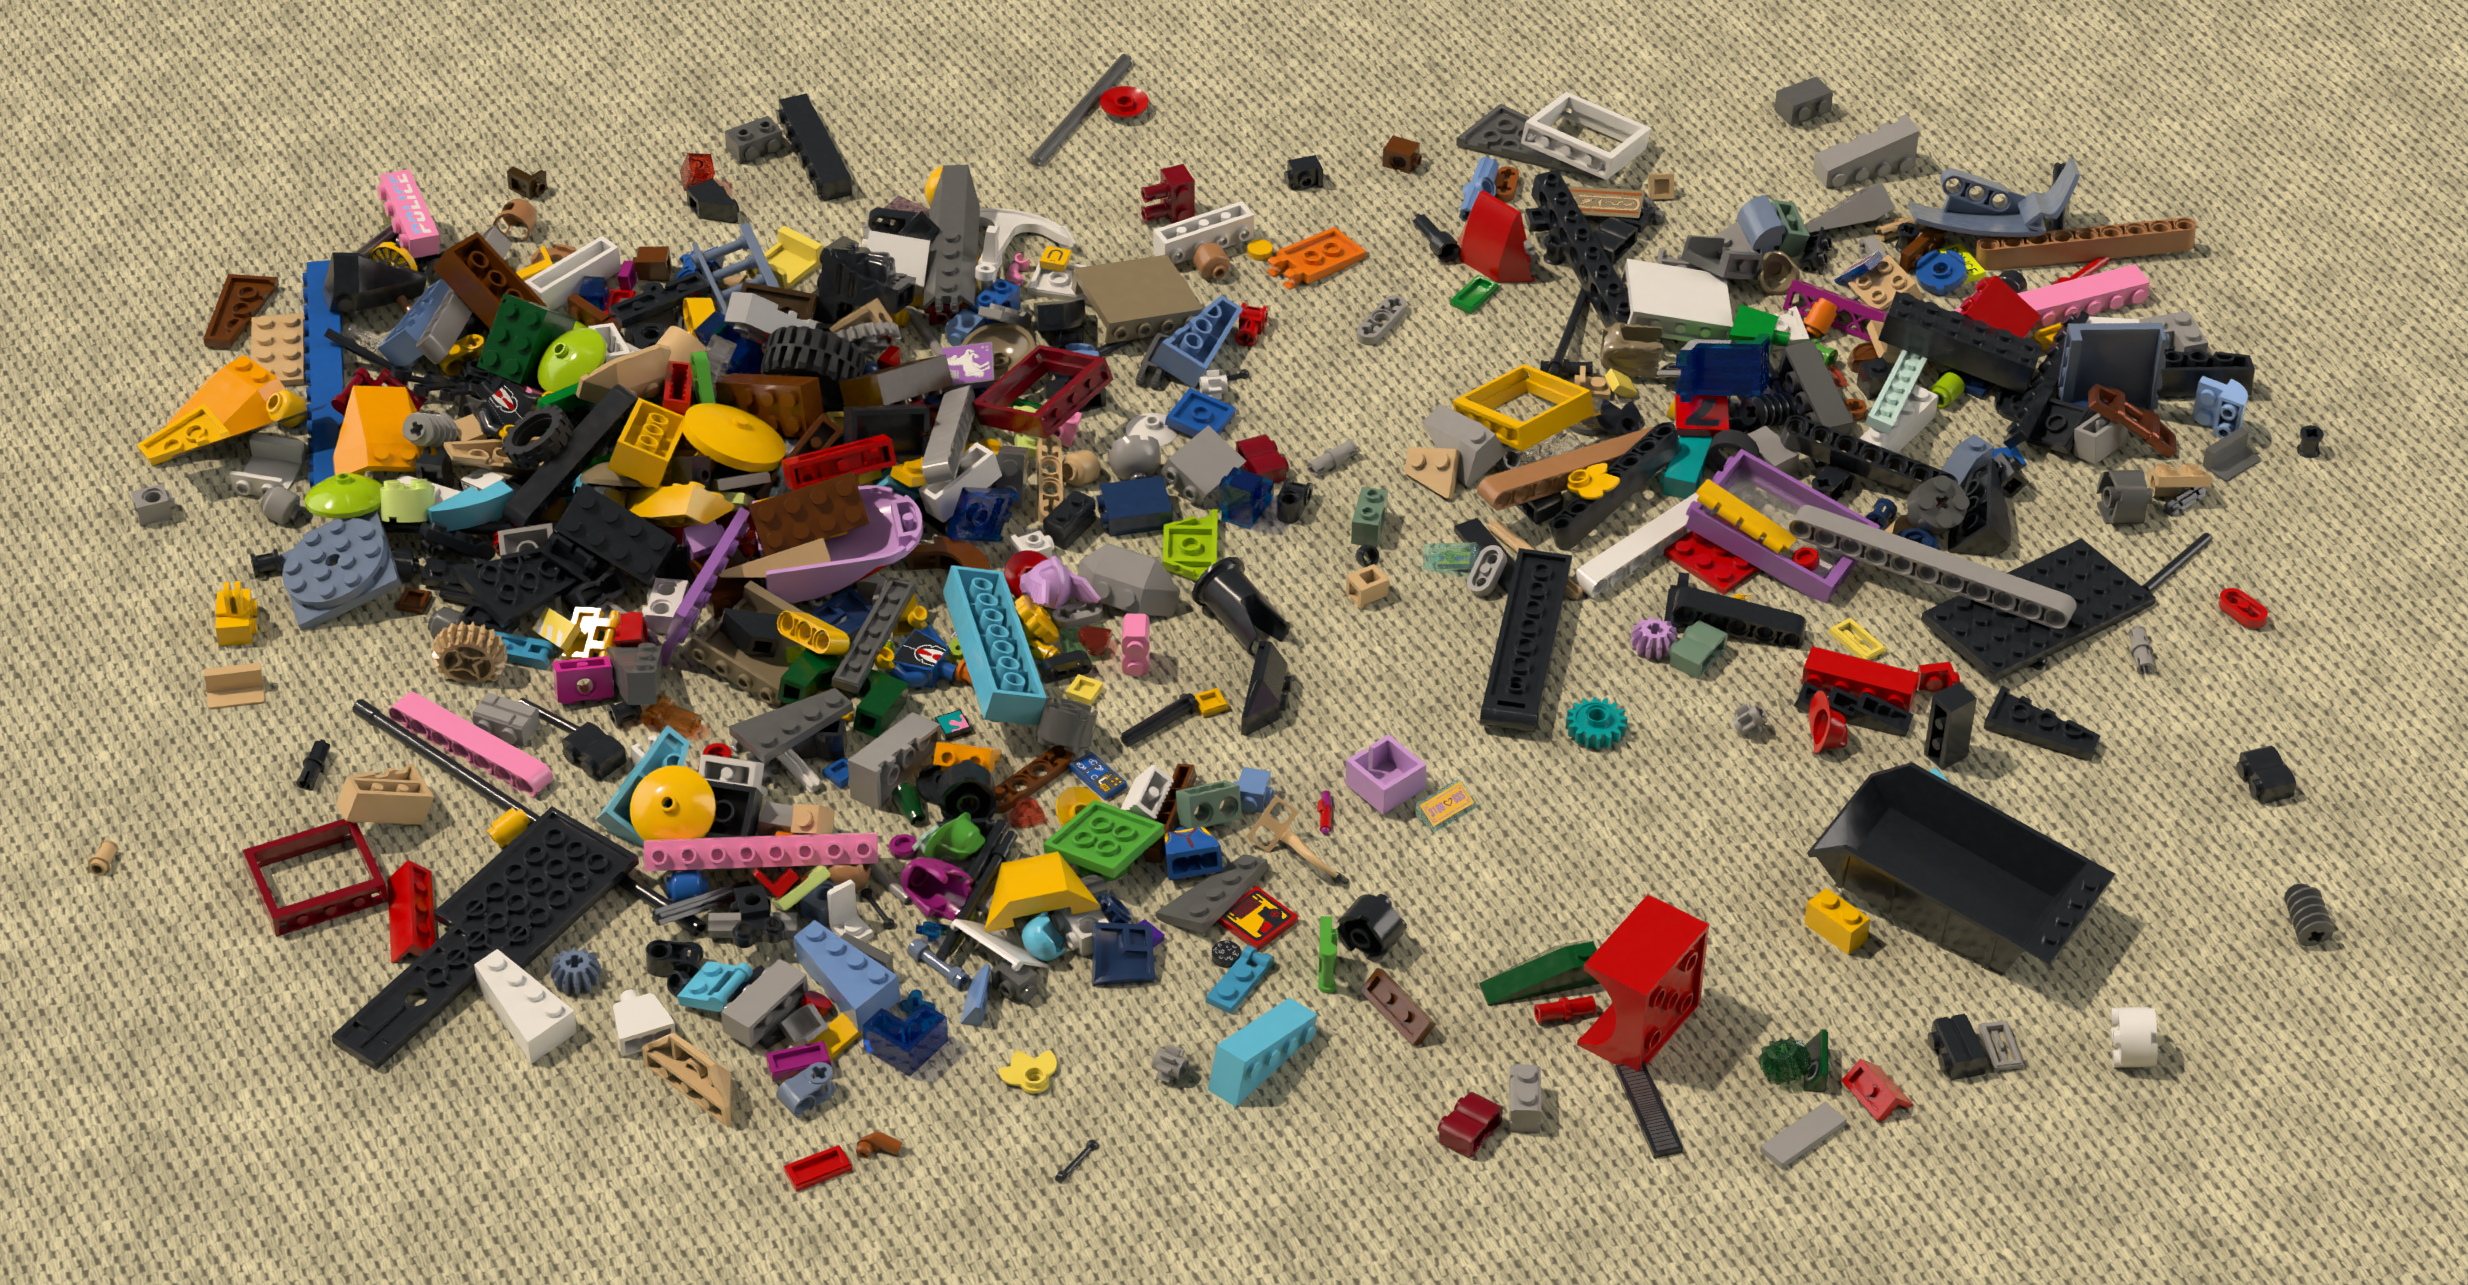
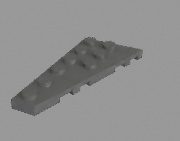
M1499 104L1457 137L1456 146L1602 179L1521 144L1525 122L1530 117L1503 104ZM1602 164V170H1606L1604 164Z

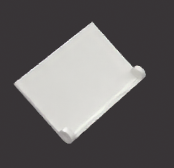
M955 919L951 923L950 928L952 930H962L1011 962V968L1014 971H1019L1023 964L1044 968L1049 967L1048 964L1036 959L1028 951L996 930L985 932V923Z

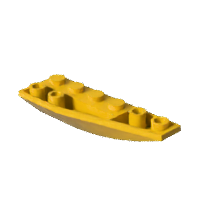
M689 482L688 485L674 483L668 487L659 485L658 489L639 487L638 490L622 489V492L627 493L626 509L657 527L673 528L706 525L732 511L735 505L725 500L724 495L705 490L703 484L697 482Z

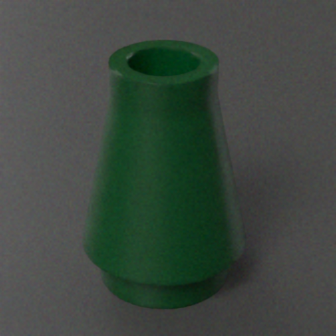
M902 783L896 786L891 792L892 803L908 819L911 825L915 824L916 820L919 822L924 821L926 816L922 809L917 788L910 783Z

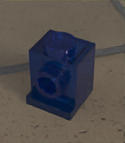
M584 276L578 295L604 312L605 303H607L609 297V288H606L604 277Z

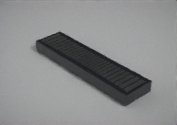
M1642 1060V1067L1639 1072L1624 1064L1615 1065L1617 1077L1653 1158L1682 1153L1683 1146L1644 1060Z

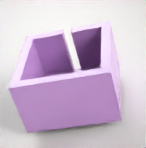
M1388 734L1370 745L1369 751L1365 748L1346 760L1345 784L1384 815L1425 789L1427 765Z

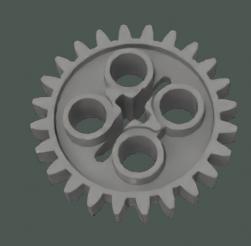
M880 321L876 324H873V322L863 323L834 333L857 345L858 349L862 350L864 357L871 353L877 354L878 351L886 350L887 347L898 343V340L901 339L898 324L896 325L889 321L885 323Z

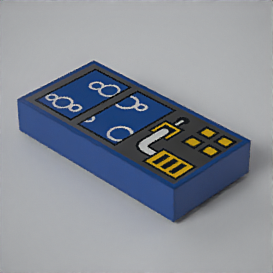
M1092 751L1069 764V770L1103 800H1107L1127 788V782Z

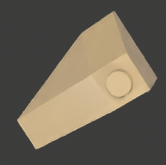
M533 437L527 445L536 441L540 437ZM502 439L444 442V448L452 461L519 478L531 477L544 463L541 462L539 466L534 468L530 466L529 469L517 468L504 453Z

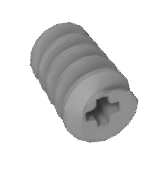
M419 412L410 414L405 419L402 429L403 436L415 446H430L431 448H441L444 446V442H455L458 434L457 426L450 417Z

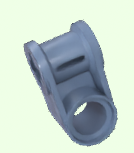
M823 1062L811 1064L807 1069L793 1078L784 1081L779 1086L776 1092L777 1099L797 1118L801 1117L799 1114L808 1109L811 1111L815 1106L833 1096L835 1092V1085L831 1081L833 1077L831 1066Z

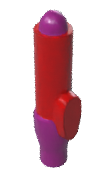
M1328 790L1322 792V797L1317 804V811L1320 813V831L1324 835L1331 831L1332 800L1331 792Z

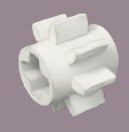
M1219 369L1207 370L1206 376L1199 378L1201 393L1217 400H1222V394H1228L1226 375H1220Z

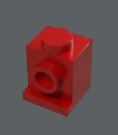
M643 612L621 614L620 625L616 626V637H614L616 647L638 646L641 643H648L649 627Z

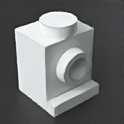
M1040 530L1021 537H1017L1015 534L1011 536V554L1013 556L1020 551L1032 550L1051 559L1054 543L1050 535L1044 536Z

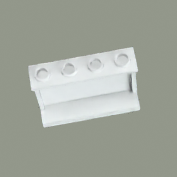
M1627 259L1621 277L1622 282H1627L1631 313L1627 324L1648 325L1649 327L1654 325L1662 327V338L1713 345L1723 340L1729 342L1733 320L1726 278L1708 271Z

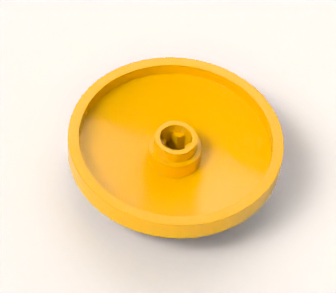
M715 403L697 404L686 411L682 421L683 434L697 450L706 456H710L711 459L735 469L749 472L772 471L778 468L786 453L783 439L771 426L754 415L734 407Z

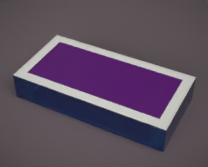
M1877 251L1849 266L1834 279L1835 283L1843 286L1864 275L1883 260V256Z

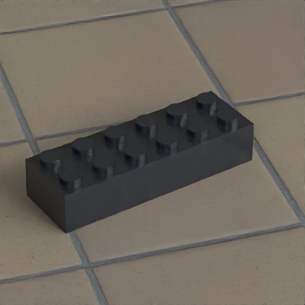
M1897 291L1878 338L1879 341L2024 395L2035 371L2042 345L2037 344L2030 338L2018 337L2006 329L1991 327L1984 321L1967 318L1960 312L1948 311L1940 308L1933 302H1924L1916 299L1909 293Z

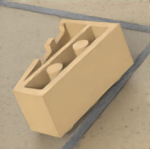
M409 764L406 765L405 770L400 771L388 768L384 774L379 775L372 771L347 776L336 805L345 820L351 823L371 822L377 824L423 825L434 796L415 766Z

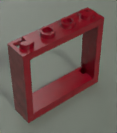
M1038 345L978 397L972 405L980 425L1047 439L1114 379L1106 358ZM1039 353L1041 358H1036V355ZM1047 372L1074 377L1034 413L1008 407Z
M345 818L242 850L245 868L276 937L388 902L385 881L358 824L346 821ZM351 839L353 840L371 880L277 908L260 870L261 867ZM378 892L379 895L372 897L371 894ZM286 921L285 925L280 926L279 923Z

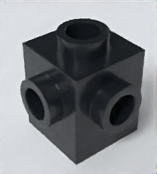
M2000 452L1993 459L1996 462L2003 495L2011 498L2025 487L2029 481L2021 470L2023 468L2022 463L2015 456L2010 458Z

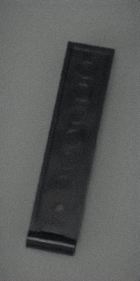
M1523 548L1518 549L1482 703L1480 725L1536 732L1572 565V555Z

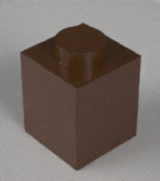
M669 246L639 247L637 257H633L632 260L634 261L638 280L669 281L672 269Z

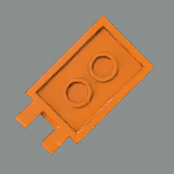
M1333 227L1278 250L1276 257L1268 259V263L1273 268L1267 270V273L1275 277L1286 270L1284 276L1289 280L1284 282L1283 286L1290 290L1298 286L1301 281L1307 284L1312 283L1366 258L1367 251L1336 227Z

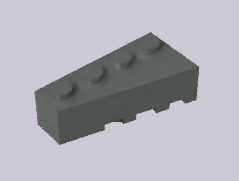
M1814 341L1785 347L1777 372H1779L1783 381L1786 382V392L1789 395L1795 396L1799 412H1806L1805 418L1849 434L1854 424V418L1851 411H1848L1844 404L1842 392L1837 390L1834 384L1833 374L1827 369L1821 350L1817 349Z

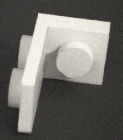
M850 879L830 889L827 892L830 930L839 937L847 933L864 942L873 938V930L857 915L855 883Z

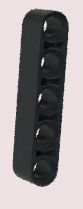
M1682 587L1677 590L1673 607L1674 619L1684 624L1693 626L1700 620L1728 635L1782 647L1789 645L1796 646L1799 649L1804 644L1807 621L1802 615L1692 587Z

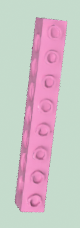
M878 832L644 841L645 871L878 863Z

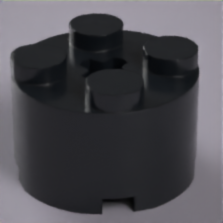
M967 759L951 766L941 775L937 785L940 810L944 819H956L965 812L970 813L971 819L989 817L990 820L993 817L997 803L994 779L986 768Z
M1364 894L1359 896L1338 919L1339 926L1337 927L1338 937L1346 949L1353 951L1356 948L1369 955L1366 959L1371 962H1378L1403 936L1407 929V924L1392 907V902L1386 895L1378 894L1374 896Z

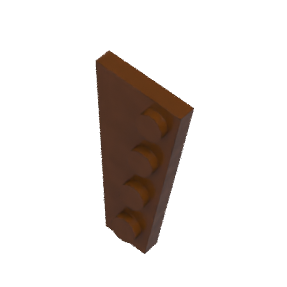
M228 274L203 338L205 347L231 348L252 321V317L256 316L279 286L278 277Z

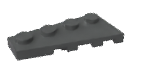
M836 688L731 725L729 726V734L766 764L852 712L853 702Z
M1243 854L1223 867V871L1214 873L1156 911L1157 919L1169 925L1205 933L1269 870L1267 859Z

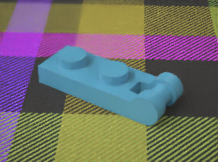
M494 631L495 635L502 636V642L506 644L507 662L529 665L541 670L547 669L550 662L549 657H553L556 651V646L552 642Z
M1247 945L1240 958L1206 996V1003L1232 1014L1273 966L1275 957L1267 953L1260 954L1255 947ZM1252 962L1257 966L1254 968L1249 966V964Z

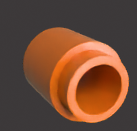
M1820 298L1818 302H1815L1803 322L1807 333L1817 338L1820 334L1825 336L1837 316L1836 310L1838 307L1824 298Z

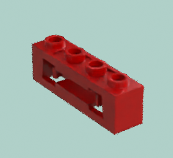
M885 434L781 460L786 485L791 490L800 489L852 471L854 476L897 465L892 439Z

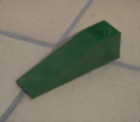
M1585 940L1556 945L1480 982L1479 986L1487 1005L1490 1006L1597 985L1600 983L1584 971V964L1597 951V948L1593 941Z

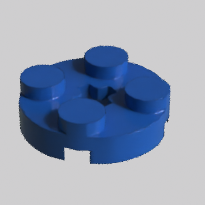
M1938 250L1929 252L1918 261L1916 266V277L1919 286L1938 296H1946L1950 291L1961 286L1968 277L1964 258L1952 250H1946V253L1938 254ZM1938 270H1939V271H1945V270H1946V272H1944V273H1937Z

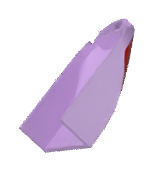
M876 485L858 486L870 524L847 531L848 534L826 539L825 542L832 562L766 571L767 578H764L766 590L788 603L815 599L843 589L904 558L913 551L922 536V514L918 505L907 495L903 497L893 493V488ZM756 533L760 558H763L764 554Z

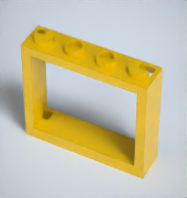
M1526 364L1453 400L1454 411L1480 422L1495 433L1501 443L1520 451H1524L1595 414L1591 390ZM1525 392L1558 404L1525 422L1492 410Z

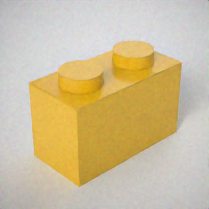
M1825 888L1807 902L1804 924L1849 955L1868 940L1871 918L1828 888Z

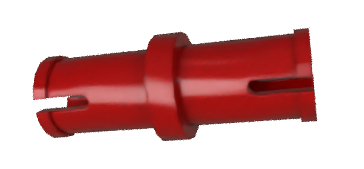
M1592 995L1570 1000L1564 997L1559 998L1557 1002L1534 1005V1016L1537 1023L1556 1019L1568 1021L1571 1020V1017L1596 1013V1003Z

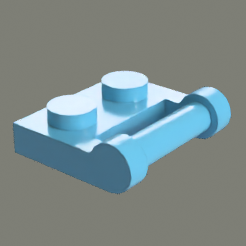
M707 961L677 995L679 1004L681 1006L720 1012L727 1005L728 998L741 983L750 979L753 975V970L746 963H739L737 966Z

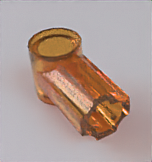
M659 694L657 704L648 705L641 713V720L644 725L655 726L658 728L657 730H661L662 727L665 728L668 725L676 732L690 737L699 729L701 715L678 707L669 696Z

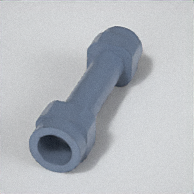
M915 939L909 944L908 954L917 962L923 960L944 975L950 986L959 990L962 987L959 985L960 982L964 985L969 982V975L965 973V970L959 966L953 968L945 961L939 960L930 951V945L924 941Z

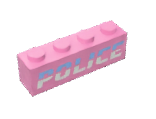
M410 169L380 174V185L377 186V194L379 200H384L387 217L391 216L392 228L394 233L399 234L400 246L406 249L413 258L439 254L438 230Z

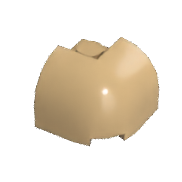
M670 326L656 343L671 348L669 361L690 363L691 353L705 351L707 355L710 353V350L692 334L676 326ZM666 372L659 392L661 395L664 394Z

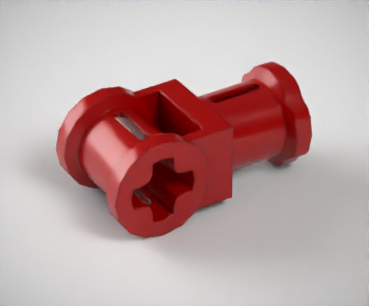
M1243 302L1241 305L1243 310L1239 315V330L1234 338L1235 342L1239 345L1252 347L1257 343V334L1261 335L1263 329H1265L1269 307L1265 305L1262 308L1248 306L1247 303Z

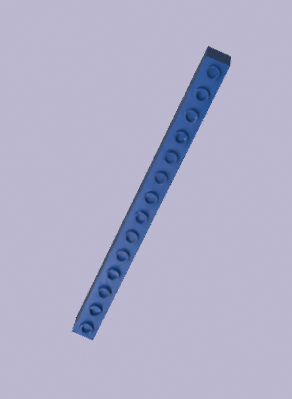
M330 260L307 262V272L302 273L303 285L306 288L303 289L304 303L307 304L303 305L305 320H309L304 321L305 336H309L304 338L307 353L305 354L306 368L310 369L305 371L307 386L311 385V387H306L307 402H311L307 404V411L326 405L323 409L307 414L308 419H312L307 421L308 435L312 436L308 438L309 453H313V455H308L310 471L313 470V472H309L310 488L335 475L333 455L340 434L338 427L344 420V416L331 405L333 398L336 395H340L345 389L343 347L323 337L328 328L343 335L342 312H329L322 292Z

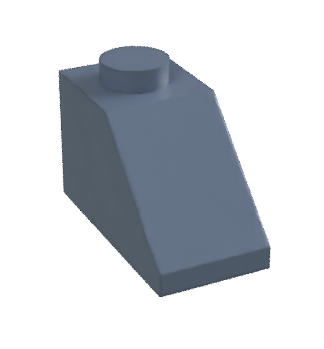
M1973 434L1955 447L1941 470L1954 475L1957 478L1958 484L1963 488L1966 486L1971 470L1993 458L1994 446Z

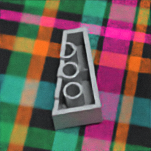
M1907 114L1898 117L1899 121L1890 125L1886 122L1878 126L1879 130L1868 135L1865 132L1861 133L1850 143L1845 144L1843 141L1816 153L1813 172L1825 188L1841 187L1844 184L1856 181L1863 182L1866 179L1877 176L1884 177L1894 172L1908 171L1915 168L1919 137L1918 128Z
M912 712L849 758L848 786L850 787V798L879 811L891 798L892 790L899 784L904 783L935 750L936 742H941L940 724Z

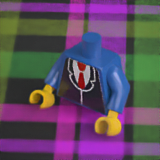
M918 606L915 609V613L912 611L908 615V623L914 627L919 626L920 630L914 629L895 655L891 649L883 647L875 659L877 668H887L890 676L910 683L909 688H933L940 678L952 682L957 680L955 678L957 665L951 664L950 648L941 639L932 625L925 622L927 610L923 606Z

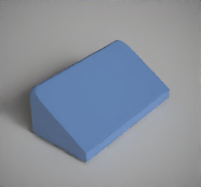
M985 964L970 981L960 1024L982 1025L992 984L991 967L988 964Z

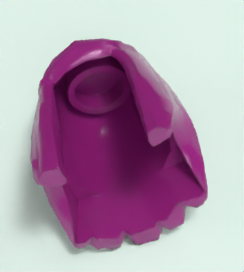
M920 857L914 859L907 864L901 875V884L904 892L927 917L934 916L954 921L974 890L970 886L973 884V879L956 866L935 858Z

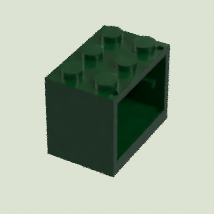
M504 293L477 367L518 384L544 390L540 386L537 377L540 359L547 347L557 337L573 330L576 319L535 302Z

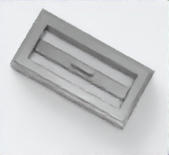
M2008 1021L1978 1024V1031L1993 1072L1997 1073L2000 1070H2005L2006 1072L2011 1071V1069L2023 1070L2024 1064ZM1997 1029H2002L2013 1058L2011 1061H2008ZM1987 1030L1991 1031L1992 1037L1994 1039L1995 1045L1997 1047L2002 1062L1998 1061L1996 1052L1994 1050L1993 1044L1991 1042Z

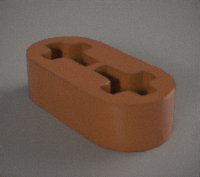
M1505 166L1498 169L1499 171L1494 181L1496 187L1494 197L1504 203L1514 199L1519 182V171L1514 167Z

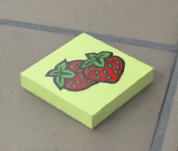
M815 865L802 875L779 899L777 897L771 900L777 909L787 911L829 878L830 872L825 866Z

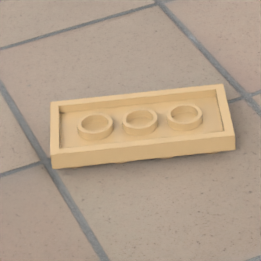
M303 313L252 317L251 360L277 376L283 386L304 385Z

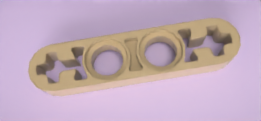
M1054 434L1047 439L1039 438L1036 448L1037 513L1041 523L1049 515L1047 511L1048 505L1053 504V511L1063 501L1061 440ZM1046 444H1049L1052 448L1051 455H1047ZM1048 464L1056 468V472L1048 473L1042 467ZM1047 486L1053 487L1057 493L1054 495L1046 494L1043 488Z

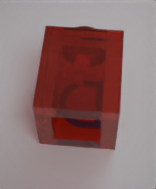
M687 153L680 170L684 191H686L687 187L714 178L715 170L711 154Z

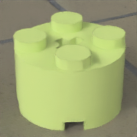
M411 479V484L400 483V480L384 481V486L380 487L382 521L389 522V517H397V522L428 521V509L436 505L435 486L431 485V482H427V479Z

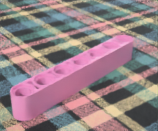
M415 692L407 693L389 709L391 719L404 724V728L415 734L420 733L426 736L424 739L435 745L440 744L444 746L446 751L457 757H464L467 759L466 762L477 768H484L489 771L488 774L499 780L504 779L510 783L511 787L520 792L525 791L531 794V798L553 780L550 768L543 762Z

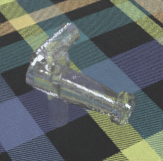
M351 324L346 334L348 338L352 340L355 338L360 341L361 346L374 353L375 351L380 352L377 348L390 333L380 336L376 333L362 330L356 324ZM361 358L362 364L370 363L367 360Z

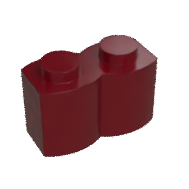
M1263 434L1236 442V452L1246 460L1243 469L1256 488L1285 480L1286 472L1289 471L1288 461L1280 455L1274 440Z
M1470 1092L1464 1098L1461 1097L1457 1101L1454 1111L1448 1116L1445 1115L1438 1124L1439 1143L1471 1158L1502 1123L1503 1106L1474 1092Z

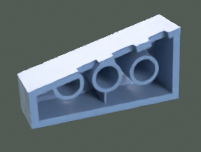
M442 278L426 289L377 348L391 363L400 366L408 365L411 368L421 359L423 353L416 347V344L450 289Z
M814 920L794 936L797 961L811 978L823 987L826 996L830 1000H834L839 1006L840 1012H843L849 1018L859 1033L901 1000L899 981L896 974Z

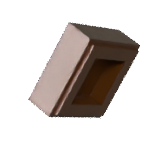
M406 587L397 604V610L424 614L432 598V591Z

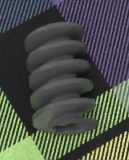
M2302 883L2294 884L2285 892L2284 900L2299 944L2302 946H2314L2328 940L2333 935L2334 929L2322 899L2321 891Z

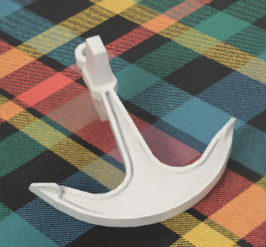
M980 208L979 225L988 227L985 234L983 253L975 269V278L981 281V293L996 281L997 272L1002 262L1001 255L1016 234L1024 232L1039 233L1060 243L1059 246L1061 248L1067 249L1076 245L1067 227L1060 226L1047 218L1028 212L1011 209Z

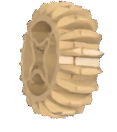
M461 621L459 626L451 623L450 627H443L440 634H437V637H435L431 651L433 665L437 667V673L444 674L445 680L453 679L455 682L485 683L486 680L496 681L497 677L502 675L508 658L506 644L502 642V636L495 635L494 629L486 630L485 625L475 626L474 622L466 625Z

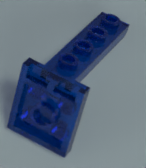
M991 486L987 488L962 487L946 536L951 540L1002 541V529L1005 523H1009L1012 515L1009 511L1012 501L1017 499L1019 494L1013 489H995Z

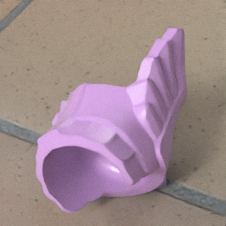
M1056 556L1040 562L1031 571L1021 575L1019 587L1022 595H1027L1033 601V604L1040 607L1045 606L1051 609H1059L1073 597L1090 604L1092 602L1098 603L1101 600V597L1091 587L1086 578L1072 573Z

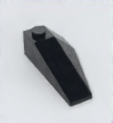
M332 252L322 292L329 312H357L397 303V298L402 295L408 300L419 297L424 293L428 277L425 273L402 266L397 268L389 266L385 261L379 259L377 261L366 259L365 255L360 253Z

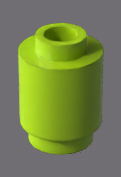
M1945 373L1930 389V392L1938 395L1937 408L1949 407L1963 393L1965 386L1958 375Z

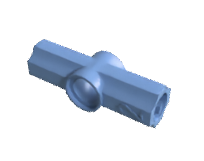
M1487 156L1480 158L1471 182L1463 186L1464 201L1459 214V218L1462 221H1467L1479 192L1484 190L1495 196L1496 187L1494 181L1500 165L1495 159L1488 158Z

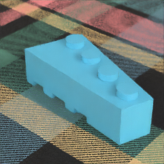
M1288 998L1217 1044L1208 1090L1237 1107L1305 1042L1308 1043L1314 1038L1318 1014L1295 1000Z

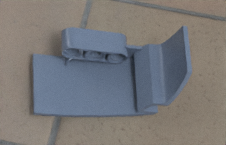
M2069 158L2049 191L2046 193L2033 191L2024 196L2009 191L2003 184L1950 168L1946 169L1940 176L1942 189L1947 195L1942 209L1910 201L1907 207L1915 223L1937 229L1983 236H2041L2046 231L2043 215L2053 219L2059 217L2077 185L2080 173L2075 160ZM1952 178L1959 180L1957 185L1953 187L1946 185L1947 181ZM1974 186L1982 188L1978 194L1969 193ZM1995 195H2005V198L2002 201H1993Z

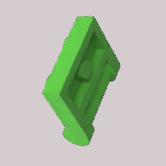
M1320 916L1318 988L1321 992L1327 994L1334 992L1336 989L1333 971L1334 967H1337L1338 929H1332V917Z

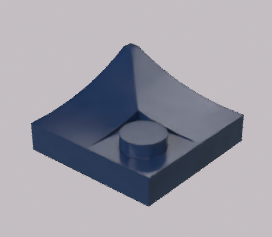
M848 587L811 612L810 615L845 632L851 643L857 636L873 606L855 590Z
M1094 922L1092 925V986L1154 982L1156 978L1151 925Z

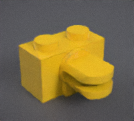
M230 581L224 582L223 591H217L215 629L219 646L252 644L253 634H258L257 619L253 618V616H258L257 599L252 600L251 589H242L241 581H235L234 590L231 589Z

